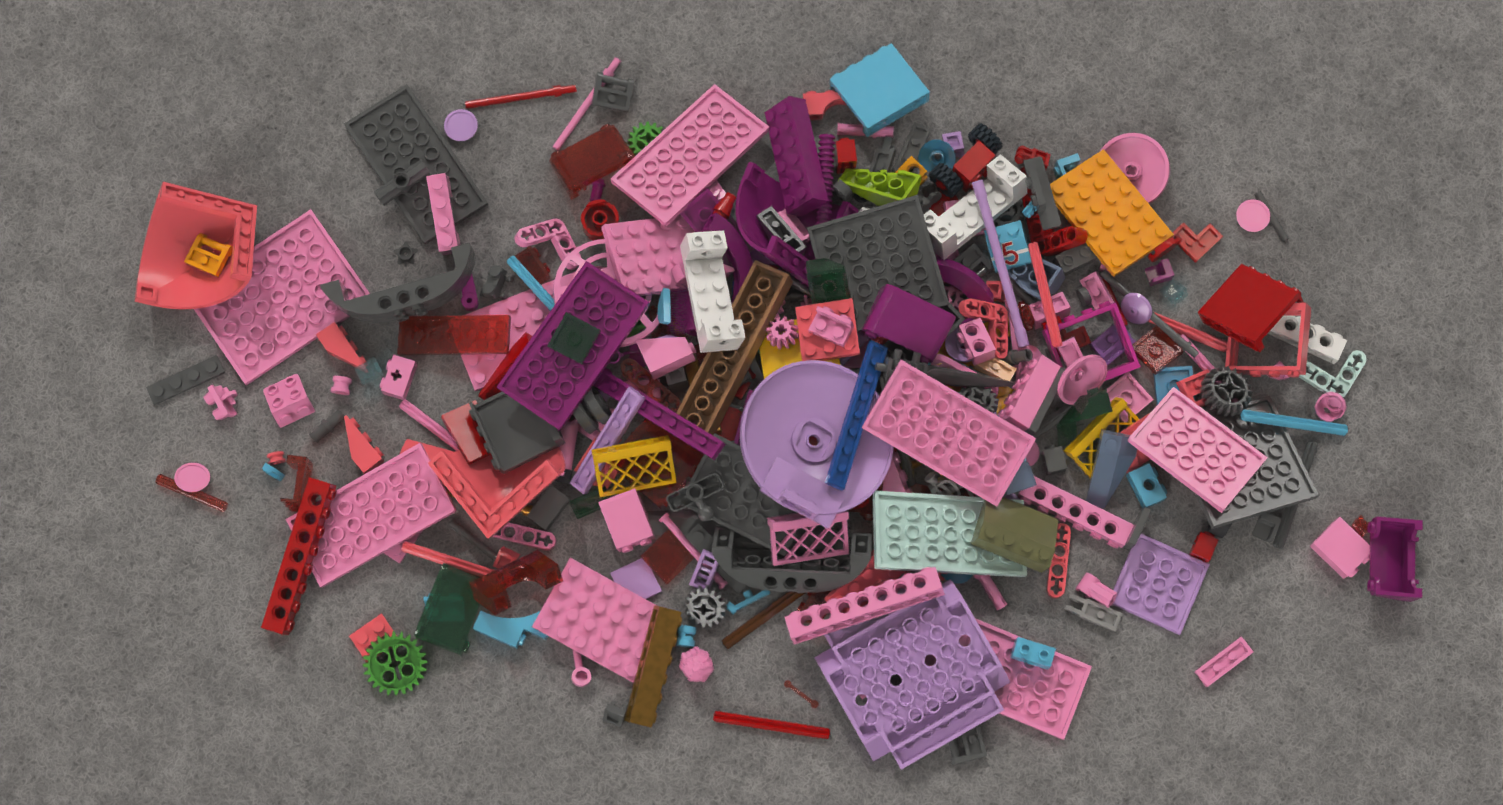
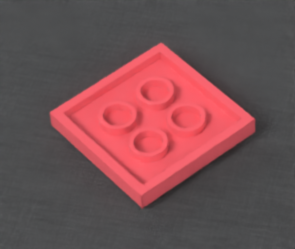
M852 298L795 307L802 361H825L861 355ZM817 306L821 308L824 306L828 307L839 316L844 314L851 318L854 329L844 347L809 332L808 329L817 314Z

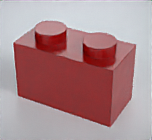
M849 138L839 139L835 142L834 151L837 174L843 173L846 169H856L857 164L855 140Z

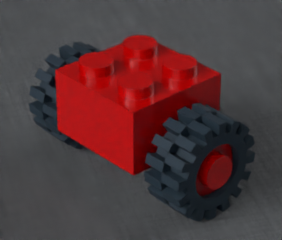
M979 123L968 134L969 141L973 143V147L953 166V169L948 168L946 164L939 163L928 174L930 181L933 182V185L943 195L945 194L947 197L953 198L961 189L965 192L969 189L973 190L972 182L980 180L982 176L987 177V164L995 159V154L1003 147L1001 139L996 136L995 132H992L991 128L988 129V126Z

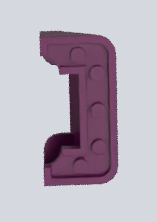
M886 284L880 288L862 327V331L866 332L865 335L870 338L884 337L913 352L921 353L920 362L928 364V362L932 363L953 326L956 316L896 286Z
M1377 516L1368 523V533H1370V572L1367 590L1370 591L1372 596L1413 602L1422 598V588L1416 587L1419 584V580H1415V543L1419 541V537H1416L1417 531L1423 530V520Z

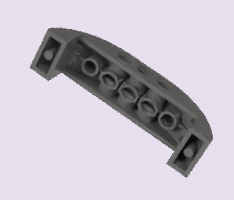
M470 243L451 247L456 270L350 300L347 289L340 280L321 284L320 286L334 305L352 318L371 323H385L395 320L401 322L409 319V316H423L427 314V311L439 308L456 297L471 277L476 255Z
M715 527L712 554L720 567L728 575L747 586L778 592H824L848 584L867 567L871 560L872 534L852 533L851 553L846 555L773 566L771 549L735 548V531L725 527ZM796 550L794 554L803 556L806 551ZM777 553V560L785 558V556Z

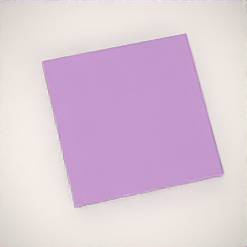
M1140 534L1136 545L1130 549L1113 590L1118 595L1112 605L1181 635L1210 564Z

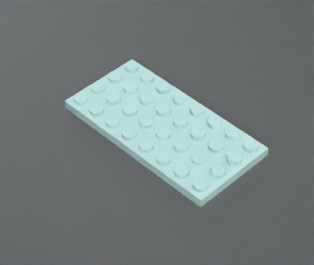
M875 491L873 493L874 569L920 572L926 567H936L938 573L1008 577L1027 576L1026 566L971 544L983 505V498ZM1010 499L1024 505V500Z

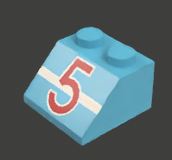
M1021 220L995 227L1007 270L1032 263L1025 229ZM984 230L985 237H986V242H987L988 250H989V253H990V256H991V260H992V263H993V266H994V270H995V272L997 273L998 270H997L996 263H995V260H994V256H993V253H992V249H991V246H990V242H989V238H988V235H987V231Z

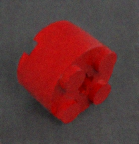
M602 199L589 202L581 214L583 231L592 241L604 239L601 228L604 224L620 223L616 207Z

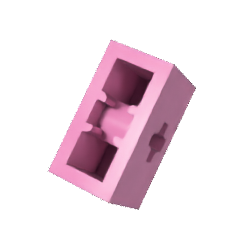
M393 355L392 360L389 359L386 365V377H383L380 383L382 393L401 400L406 399L417 363L413 360ZM398 374H400L401 378H397V380H395L394 376H398Z

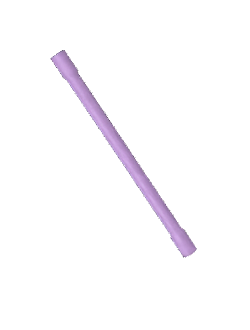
M983 180L972 182V186L989 238L1014 326L1017 344L1019 348L1030 345L1022 323L998 239Z

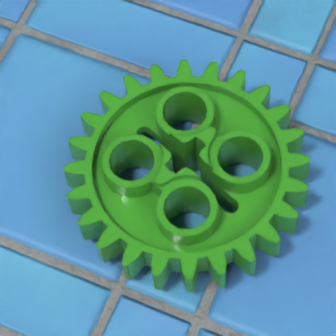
M395 631L392 632L391 637L385 632L384 639L377 636L378 643L371 641L373 648H366V651L370 654L363 656L365 660H368V662L363 663V667H368V670L364 671V675L370 674L367 681L374 680L372 687L375 688L379 685L380 693L387 689V695L390 694L391 690H394L395 696H397L398 690L405 694V688L407 687L412 691L413 683L419 685L417 678H424L420 672L427 670V668L422 666V664L427 663V660L421 658L426 655V652H419L423 646L415 645L417 639L410 641V634L404 638L402 631L399 636H396ZM390 646L393 649L396 661H400L398 669L402 677L401 680L397 678L394 665L390 666L392 663L388 649ZM405 646L407 653L403 656L396 653L397 647ZM385 652L388 655V659L385 662H380L377 659L378 653ZM404 665H411L413 672L408 675L404 674L402 667ZM391 671L394 674V678L387 681L383 678V673Z

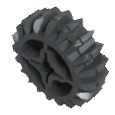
M1220 366L1217 369H1212L1205 375L1201 382L1200 392L1203 393L1201 398L1206 399L1205 405L1211 406L1210 411L1215 409L1216 415L1222 412L1224 417L1228 416V414L1232 417L1236 414H1241L1248 407L1253 392L1249 390L1251 384L1246 383L1248 378L1242 377L1243 372L1238 374L1236 373V368L1231 371L1229 366L1225 368ZM1215 381H1222L1221 384H1214ZM1237 398L1238 402L1232 403L1231 400Z

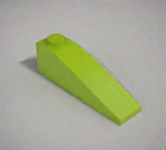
M846 169L839 179L848 185L853 193L878 206H882L917 195L922 177L905 170H898V173H889L887 170L870 172L868 169Z

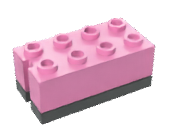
M1043 354L1036 359L1033 358L1029 364H1025L1020 371L1022 375L1020 379L1015 381L1016 384L1012 386L1014 390L1005 399V407L998 413L999 417L1031 436L1035 434L1057 393L1059 379L1065 369Z

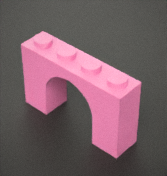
M446 173L426 176L438 249L442 255L452 254L451 247L461 244L452 213L450 180Z

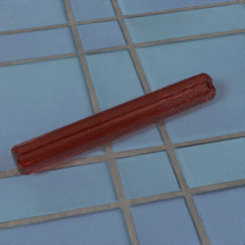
M159 474L155 480V483L221 512H225L228 507L227 502L202 491H184L176 485L174 479Z

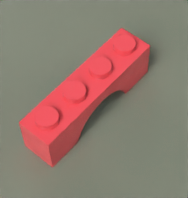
M828 90L825 93L808 91L802 96V99L806 100L810 120H822L825 112L832 106H847L840 95L834 90Z

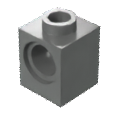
M1049 445L1044 447L1045 450L1041 452L1042 461L1045 462L1043 465L1046 476L1065 472L1067 465L1062 446Z

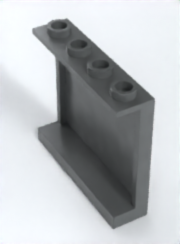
M503 392L476 405L472 402L469 403L471 407L469 413L472 419L476 420L479 425L476 429L481 437L484 436L486 441L484 447L487 453H491L493 457L491 463L494 469L499 470L502 474L565 444V440L558 429Z

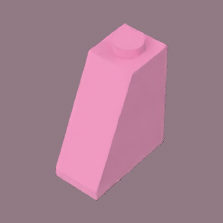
M685 337L636 340L654 380L696 361L693 355L696 353L692 342L688 343Z

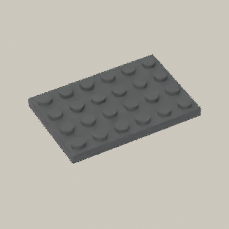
M714 433L713 436L723 441L725 446L715 461L705 454L703 455L689 485L713 473L719 474L723 480L724 488L703 499L706 506L713 510L714 514L711 520L771 549L770 527L768 526L767 517L798 512L780 505L766 494L760 492V487L747 469L741 446ZM715 476L708 477V481L715 478ZM693 487L691 495L694 498H698L701 491L698 487ZM720 487L713 489V492L719 490ZM696 503L687 507L697 513L699 511ZM784 531L775 532L776 540L781 543L787 533ZM790 537L784 546L789 549L793 538ZM781 548L778 553L785 556L787 551Z

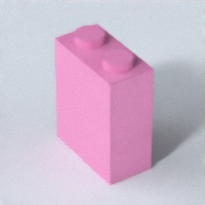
M1341 517L1335 519L1310 545L1343 579L1348 576L1352 578L1359 571L1357 567L1361 563L1365 564L1370 560V545Z

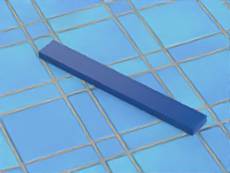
M873 340L868 342L825 480V484L841 491L845 490L862 435V426L867 418L881 371L875 370L876 362L884 363L888 350L887 347Z

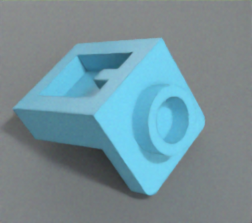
M1078 153L1056 161L1053 168L1056 178L1065 175V169L1068 172L1077 167L1080 162Z

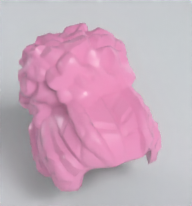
M694 646L692 649L681 654L679 668L688 678V681L705 682L714 670L709 653Z

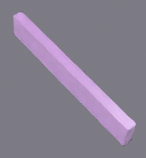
M633 387L627 388L570 482L582 494H587L596 480L591 450L617 445L646 398ZM606 462L598 464L600 471L602 470Z

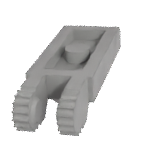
M1070 594L1069 599L1071 601L1083 604V606L1079 610L1073 606L1066 605L1064 610L1113 632L1116 631L1123 613L1107 608L1090 599Z

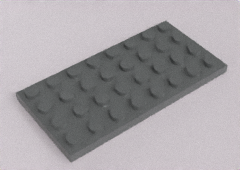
M408 85L403 86L344 123L384 184L393 179L396 173L403 172L420 159L430 171L428 176L446 173L451 185L452 197L450 199L455 226L488 205V202ZM425 177L412 186L408 193L401 194L394 200L426 245L437 237L427 178ZM401 180L398 182V185L403 186L407 181Z

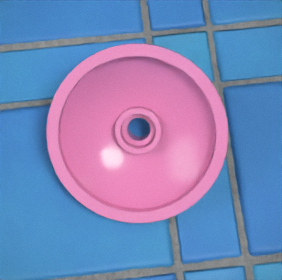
M1086 355L1072 362L1059 379L1057 388L1059 398L1066 404L1074 405L1084 402L1093 396L1106 378L1107 364L1105 360L1098 355Z

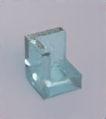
M375 356L355 367V371L363 385L384 375Z

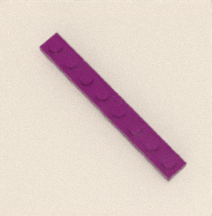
M606 370L603 371L594 384L595 388L620 402L627 388L632 387ZM637 390L646 397L637 411L639 415L715 461L725 446L723 441Z

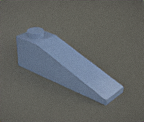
M1101 429L1086 497L1087 502L1099 508L1106 507L1136 457L1137 448L1128 442V438L1131 435Z

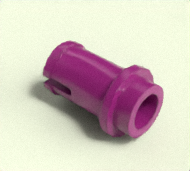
M594 178L591 181L592 191L589 201L602 198L603 187L606 186L605 180Z

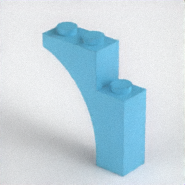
M480 611L473 626L474 631L516 649L519 645L522 646L527 636L524 634L525 631L545 640L548 638L547 635L532 628L539 612L521 618H502Z

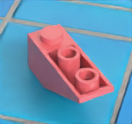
M334 322L315 334L330 355L365 373L369 372L366 368L369 364L363 356L359 357L355 351L358 348L352 340L348 342L345 337L348 334L342 325L338 327Z
M345 415L344 420L351 458L361 471L366 474L384 463V460L381 458L384 454L377 446L375 448L371 446L370 442L372 440L366 432L361 433L357 429L360 427L354 418L349 419Z

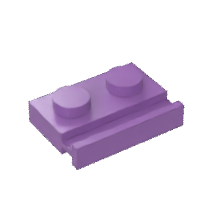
M1114 323L1089 344L1094 352L1105 360L1107 365L1124 352ZM1127 330L1130 341L1133 345L1136 341L1130 336L1131 334Z

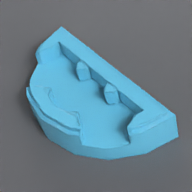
M663 288L658 303V321L661 324L667 325L671 322L670 289Z

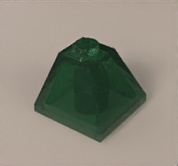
M827 258L806 261V274L812 304L851 298L844 265Z
M1097 387L1087 390V394L1080 396L1060 420V426L1113 412L1107 389L1099 391Z

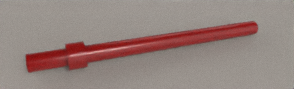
M557 85L550 89L465 101L466 109L554 95L555 97H560L562 94L577 92L576 85L563 87Z

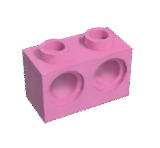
M981 318L959 325L957 339L960 344L964 345L966 358L971 360L973 365L995 358L996 348ZM968 333H974L975 335L969 336ZM978 348H979V349H982L983 351H982V352H977V351H975V349H978Z

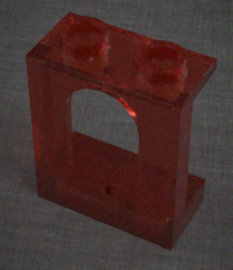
M287 455L286 463L293 470L298 471L293 499L280 498V501L290 511L298 512L308 478L312 476L313 463L304 456Z

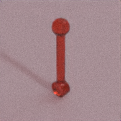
M786 680L784 682L786 688L792 689L808 701L811 707H818V701L810 699L794 687L791 681Z

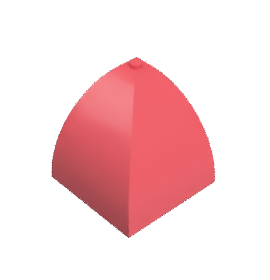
M162 182L146 233L134 302L168 309H197L222 303L237 295L252 278L257 205ZM199 233L205 234L207 238L221 244L233 246L232 255L226 261L219 277L184 262ZM202 245L201 249L220 256L221 251L207 245Z
M560 447L505 474L494 469L491 463L492 455L468 465L460 449L449 455L445 451H441L428 465L487 539H489L565 471V460Z

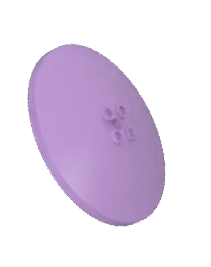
M819 360L791 363L767 376L752 392L745 405L740 424V445L747 469L760 488L763 487L774 497L773 500L792 511L795 510L794 505L790 503L788 505L785 504V500L779 501V497L764 484V480L775 459L779 457L825 483L858 374L852 370L832 362ZM876 391L874 393L868 414L870 413L872 407L874 406L875 402L879 397ZM863 429L845 490L841 491L845 494V498L840 508L819 511L818 514L842 513L856 507L869 498L878 489L887 475L894 447ZM810 436L817 438L818 444L816 446L809 443Z

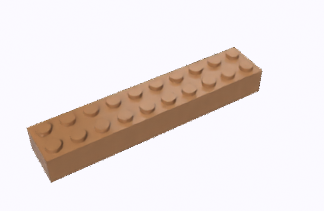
M757 260L754 261L732 304L734 320L742 319L745 339L738 350L707 352L676 412L678 415L711 435L716 434L767 334L766 328L770 327V321L773 322L793 283L789 274Z

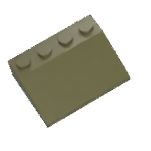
M1002 497L998 506L984 500L971 544L1042 573L1051 566L1056 546L1058 519L1005 497Z

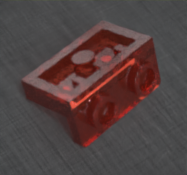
M528 246L525 250L515 255L540 284L550 279L549 273L551 271L545 262L541 263L539 259L541 255L536 247Z

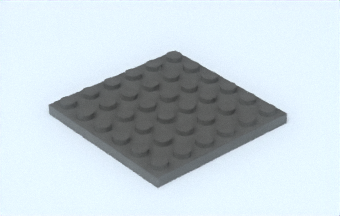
M918 195L807 227L827 301L853 299L857 332L862 331V327L880 288L886 284L896 286L939 308L949 306Z
M1270 396L1252 400L1245 409L1279 415ZM1216 411L1209 412L1210 415L1268 457L1222 513L1196 494L1212 529L1310 501L1319 496L1286 427L1242 421L1240 414L1232 417L1228 414V416L1224 417L1222 412L1216 415Z

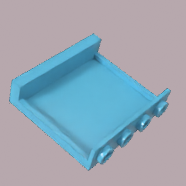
M892 43L882 46L874 54L865 56L862 61L851 64L846 70L836 73L830 78V90L835 89L863 125V133L866 137L929 101L930 91Z

